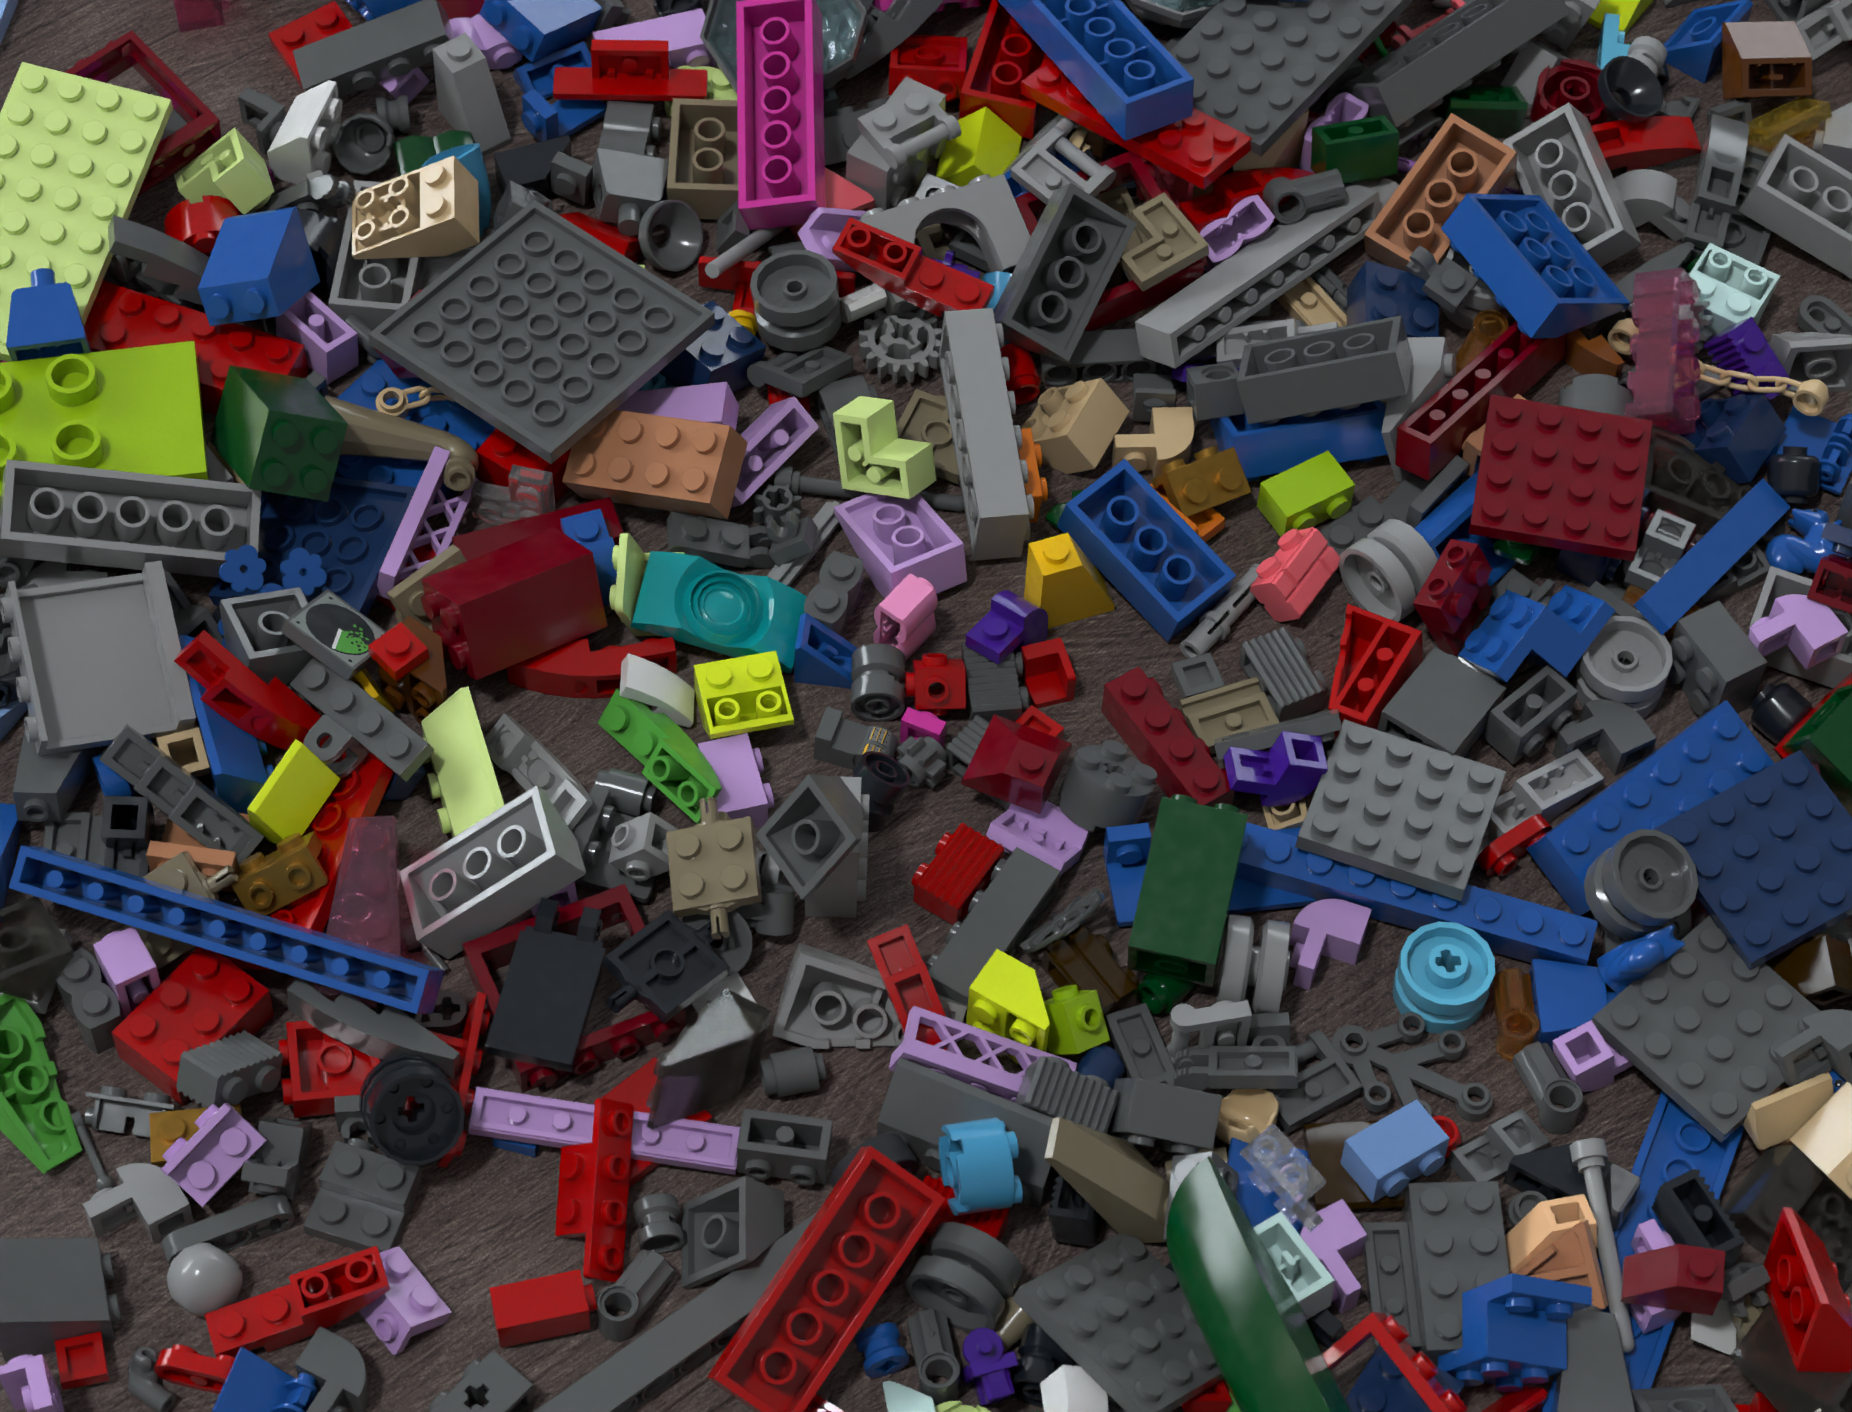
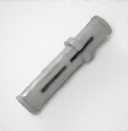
M1253 564L1249 571L1228 591L1212 611H1205L1201 615L1199 625L1180 643L1181 652L1187 658L1205 654L1217 641H1222L1228 636L1230 626L1256 599L1249 589L1258 577L1256 569L1260 564ZM1245 592V594L1236 602V600Z

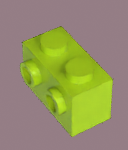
M1328 450L1261 482L1257 507L1281 537L1291 529L1311 528L1329 518L1336 519L1344 515L1351 508L1355 484Z

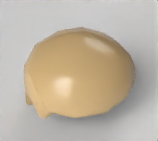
M1233 1089L1227 1097L1222 1098L1215 1135L1219 1140L1230 1145L1231 1138H1236L1255 1146L1261 1145L1268 1141L1273 1134L1280 1103L1274 1094L1266 1089Z

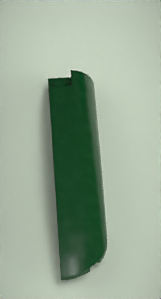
M1207 1157L1189 1172L1176 1191L1168 1214L1167 1247L1173 1270L1193 1316L1240 1412H1351L1306 1322V1314L1211 1157Z

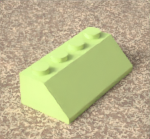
M469 687L460 688L421 721L423 739L435 750L423 763H430L433 772L427 774L432 799L439 797L441 799L443 808L437 809L440 827L443 834L451 833L452 838L504 806Z

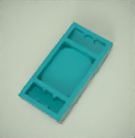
M651 551L630 627L666 638L673 637L674 640L735 658L776 651L781 671L790 674L795 660V645L800 615L804 614L807 596L768 576L744 575L724 570L701 556Z

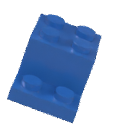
M1567 585L1550 599L1548 607L1507 589L1504 595L1494 601L1489 615L1480 627L1467 637L1465 647L1458 656L1479 670L1505 682H1508L1525 658L1542 667L1549 665L1558 674L1566 677L1616 610L1604 600Z
M1511 1273L1463 1292L1462 1348L1438 1356V1368L1464 1382V1386H1478L1484 1384V1382L1495 1384V1389L1501 1392H1519L1523 1390V1385L1548 1382L1549 1376L1567 1370L1566 1319L1574 1317V1312L1592 1306V1287Z

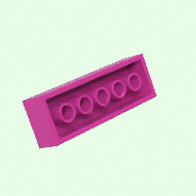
M816 0L736 1L738 209L749 230L805 224L812 212L819 207H826L822 13Z

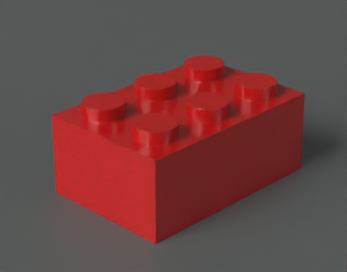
M198 947L111 1033L118 1057L168 1096H172V1099L183 1107L190 1100L189 1095L184 1096L183 1091L178 1093L176 1088L182 1053L184 1051L189 1052L191 1048L195 1050L197 1046L209 1045L211 1041L215 1043L217 1039L220 1041L224 1037L228 1039L230 1035L235 1036L237 1032L241 1034L243 1030L254 1036L274 1016L270 992L267 988L221 953Z

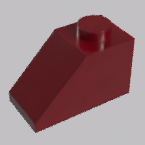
M1676 1244L1626 1256L1623 1260L1621 1302L1713 1316L1723 1294L1725 1251Z

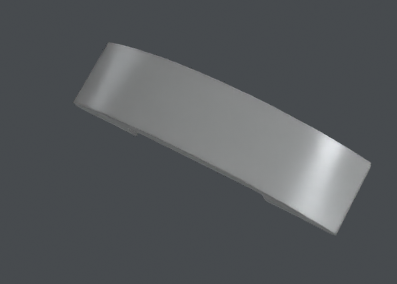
M504 713L484 738L490 759L499 768L510 773L526 791L536 785L542 788L572 831L593 804L590 795L556 756L512 717Z

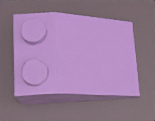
M867 493L833 507L836 518L859 559H862L863 566L871 581L884 598L910 573L917 578L921 577L928 580L934 586L936 594L967 581L964 543L919 493L911 499Z

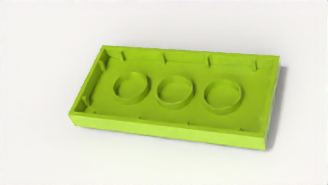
M187 341L81 354H65L55 357L0 363V508L2 481L7 459L209 480L199 366L195 342Z

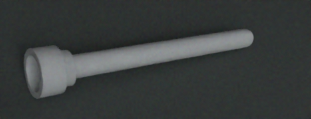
M1588 1138L1572 1143L1569 1146L1572 1164L1578 1167L1579 1173L1584 1174L1590 1209L1597 1223V1247L1609 1310L1616 1317L1623 1353H1628L1633 1350L1635 1342L1627 1303L1621 1302L1622 1275L1602 1176L1605 1162L1608 1160L1606 1143L1601 1138Z

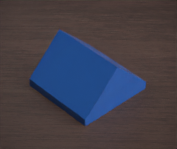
M1738 0L1694 9L1663 44L1667 50L1666 63L1705 84L1722 64V23L1748 22L1753 7L1752 1Z

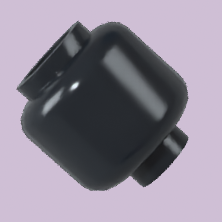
M1783 446V454L1773 455L1768 460L1767 483L1786 503L1808 504V499L1815 497L1819 493L1821 463L1817 457L1807 455L1808 447Z
M1770 683L1757 695L1749 706L1753 710L1751 723L1772 742L1778 744L1810 712L1813 706L1811 702L1790 684L1780 683L1775 686Z

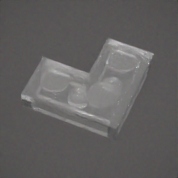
M512 465L508 477L509 487L475 481L471 491L473 517L488 523L505 524L555 511L553 472Z

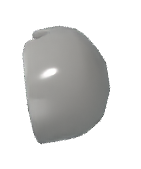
M198 1243L184 1248L172 1260L166 1277L170 1296L188 1312L205 1317L204 1314L229 1306L237 1300L243 1284V1273L239 1268L240 1264L231 1255L209 1243Z

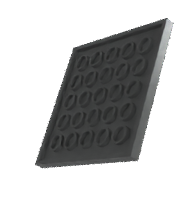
M533 200L369 333V342L372 347L552 464L715 324V313L541 203Z

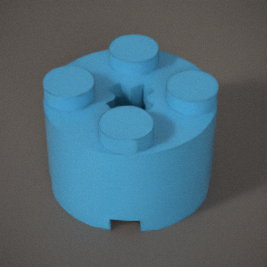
M997 1117L942 1125L941 1130L947 1136L939 1137L940 1169L943 1186H950L954 1190L955 1198L947 1199L955 1216L1011 1208L1012 1204L1022 1202L1021 1182L1018 1175L1014 1176L1012 1159L1018 1158L1019 1155L1018 1142L1014 1131L1007 1132L1004 1122L1000 1121Z

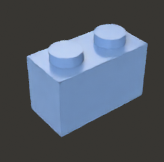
M1416 1099L1346 1139L1340 1164L1373 1203L1385 1195L1393 1197L1399 1194L1411 1180L1422 1174L1429 1176L1440 1169L1445 1162L1449 1137Z

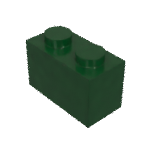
M1385 115L1312 127L1311 170L1317 174L1337 168L1341 173L1344 185L1347 182L1364 179L1378 180L1386 175L1397 174L1399 131Z

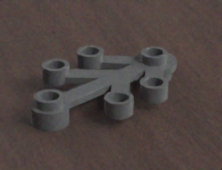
M1407 1012L1394 1025L1370 1032L1360 1026L1348 1025L1338 1029L1333 1035L1331 1044L1348 1067L1353 1068L1358 1081L1362 1085L1364 1093L1363 1104L1368 1110L1372 1112L1385 1110L1391 1097L1389 1087L1377 1081L1371 1066L1372 1064L1387 1072L1402 1107L1417 1099L1426 1111L1432 1115L1429 1104L1419 1100L1412 1084L1415 1083L1455 1101L1456 1112L1466 1121L1479 1122L1488 1116L1493 1099L1491 1092L1483 1084L1474 1082L1463 1085L1421 1066L1441 1059H1458L1465 1047V1038L1460 1032L1456 1030L1444 1031L1440 1035L1439 1041L1396 1054L1381 1049L1380 1047L1401 1040L1416 1042L1422 1037L1425 1027L1424 1019L1417 1013ZM1411 1023L1414 1024L1418 1028V1030L1408 1031L1407 1029H1405L1403 1025ZM1354 1041L1361 1046L1359 1048H1351L1346 1042ZM1453 1041L1458 1045V1048L1449 1049L1444 1045V1042ZM1379 1093L1384 1097V1100L1375 1101L1369 1094ZM1468 1095H1477L1482 1101L1473 1102L1469 1099Z

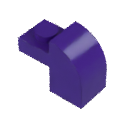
M1010 590L1001 591L991 598V610L966 634L965 646L999 665L1012 651L1021 652V646L1042 642L1047 639V612Z
M1287 731L1281 732L1269 752L1230 746L1223 756L1230 790L1259 794L1262 806L1268 807L1287 805L1306 797L1318 786L1322 774H1326L1328 771L1320 736Z

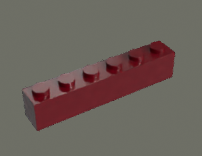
M1516 321L1397 427L1395 465L1429 481L1462 451V445L1466 438L1486 423L1491 394L1510 398L1515 397L1517 394L1522 396L1564 358L1566 334L1557 338H1530L1519 330L1518 322Z

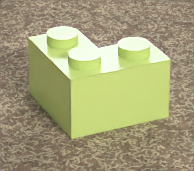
M235 127L174 175L178 191L187 200H190V204L203 202L202 196H220L229 199L243 215L252 209L256 210L264 206L274 192L265 160Z
M859 396L833 413L842 489L911 499L936 481L932 443L898 438L894 400Z

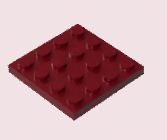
M1491 394L1469 534L1634 561L1653 421Z

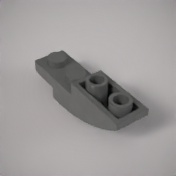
M1716 114L1711 115L1694 181L1696 186L1681 243L1689 241L1695 244L1694 247L1704 250L1709 243L1723 248L1730 215L1735 208L1748 144L1749 124Z

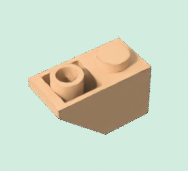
M1584 1194L1539 1202L1505 1235L1509 1274H1515L1581 1220L1588 1219L1597 1255V1223Z

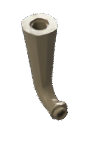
M325 395V399L348 423L340 455L428 462L436 446L451 451L443 474L446 487L455 491L469 490L473 487L475 473L479 467V458L476 450L465 440L437 428Z

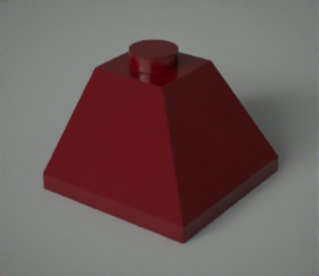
M994 714L962 778L961 785L1041 814L1072 749V743Z

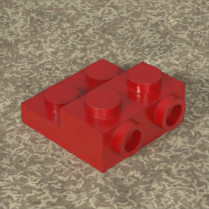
M909 36L891 51L888 95H892L904 78L908 77L945 94L946 101H952L956 98L960 99V93L966 78L968 37Z
M306 1021L286 1022L287 1039L278 1040L279 1052L283 1054L282 1066L290 1067V1078L282 1079L284 1106L293 1105L294 1118L335 1114V1096L360 1095V1088L367 1074L380 1063V1059L367 1055L326 1035Z

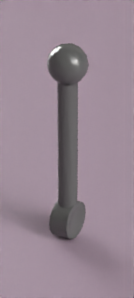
M77 1111L70 1114L98 1178L96 1181L97 1189L100 1191L105 1188H113L114 1181L105 1174L80 1112Z

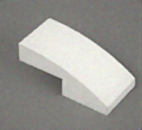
M875 283L840 298L843 313L842 322L850 323L884 308L887 304L885 290Z
M628 653L621 662L620 696L652 705L653 713H665L678 725L688 728L693 725L695 690L671 671L656 663Z

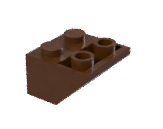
M1795 21L1722 23L1723 99L1787 98L1812 95V56Z
M408 615L402 623L428 648L429 658L398 681H395L379 664L378 672L382 693L391 705L396 709L403 708L412 714L422 726L421 721L448 699L441 636Z

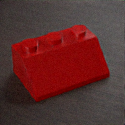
M1783 1207L1764 1261V1266L1771 1279L1764 1286L1796 1370L1800 1372L1850 1373L1852 1369V1312L1849 1296L1843 1292L1838 1280L1837 1266L1835 1262L1830 1260L1823 1241L1793 1208Z

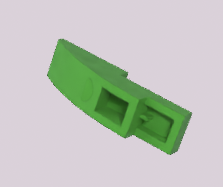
M616 689L598 724L645 766L642 774L694 822L700 824L699 800L705 798L708 803L707 797L717 798L722 789L712 766L695 743L665 713H653L642 702L620 696V689Z

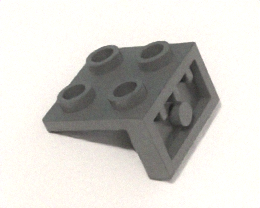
M594 784L589 794L593 804L576 824L573 832L577 839L586 874L574 882L602 891L625 884L632 900L647 903L659 875L638 882L628 878L624 872L608 863L612 847L611 838L615 831V826L632 820L635 817L616 812V807L611 806L610 788Z

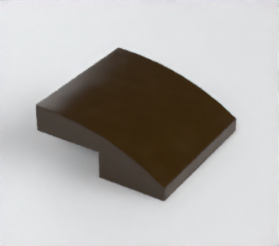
M1378 1121L1304 1124L1303 1140L1305 1149L1309 1153L1308 1158L1312 1161V1167L1309 1170V1185L1315 1211L1322 1210L1341 1199L1345 1201L1349 1209L1404 1206V1190L1393 1197L1385 1195L1372 1203L1340 1164L1345 1140Z

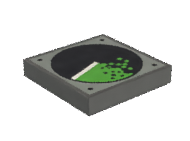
M329 589L285 620L280 630L282 634L347 681L374 661L369 655L368 645L386 633L385 630Z

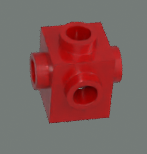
M927 653L922 655V660H913V672H905L906 697H913L915 710L927 711L937 716L947 714L948 709L966 708V674L963 659H947V655L943 653ZM939 682L936 686H930L932 683Z

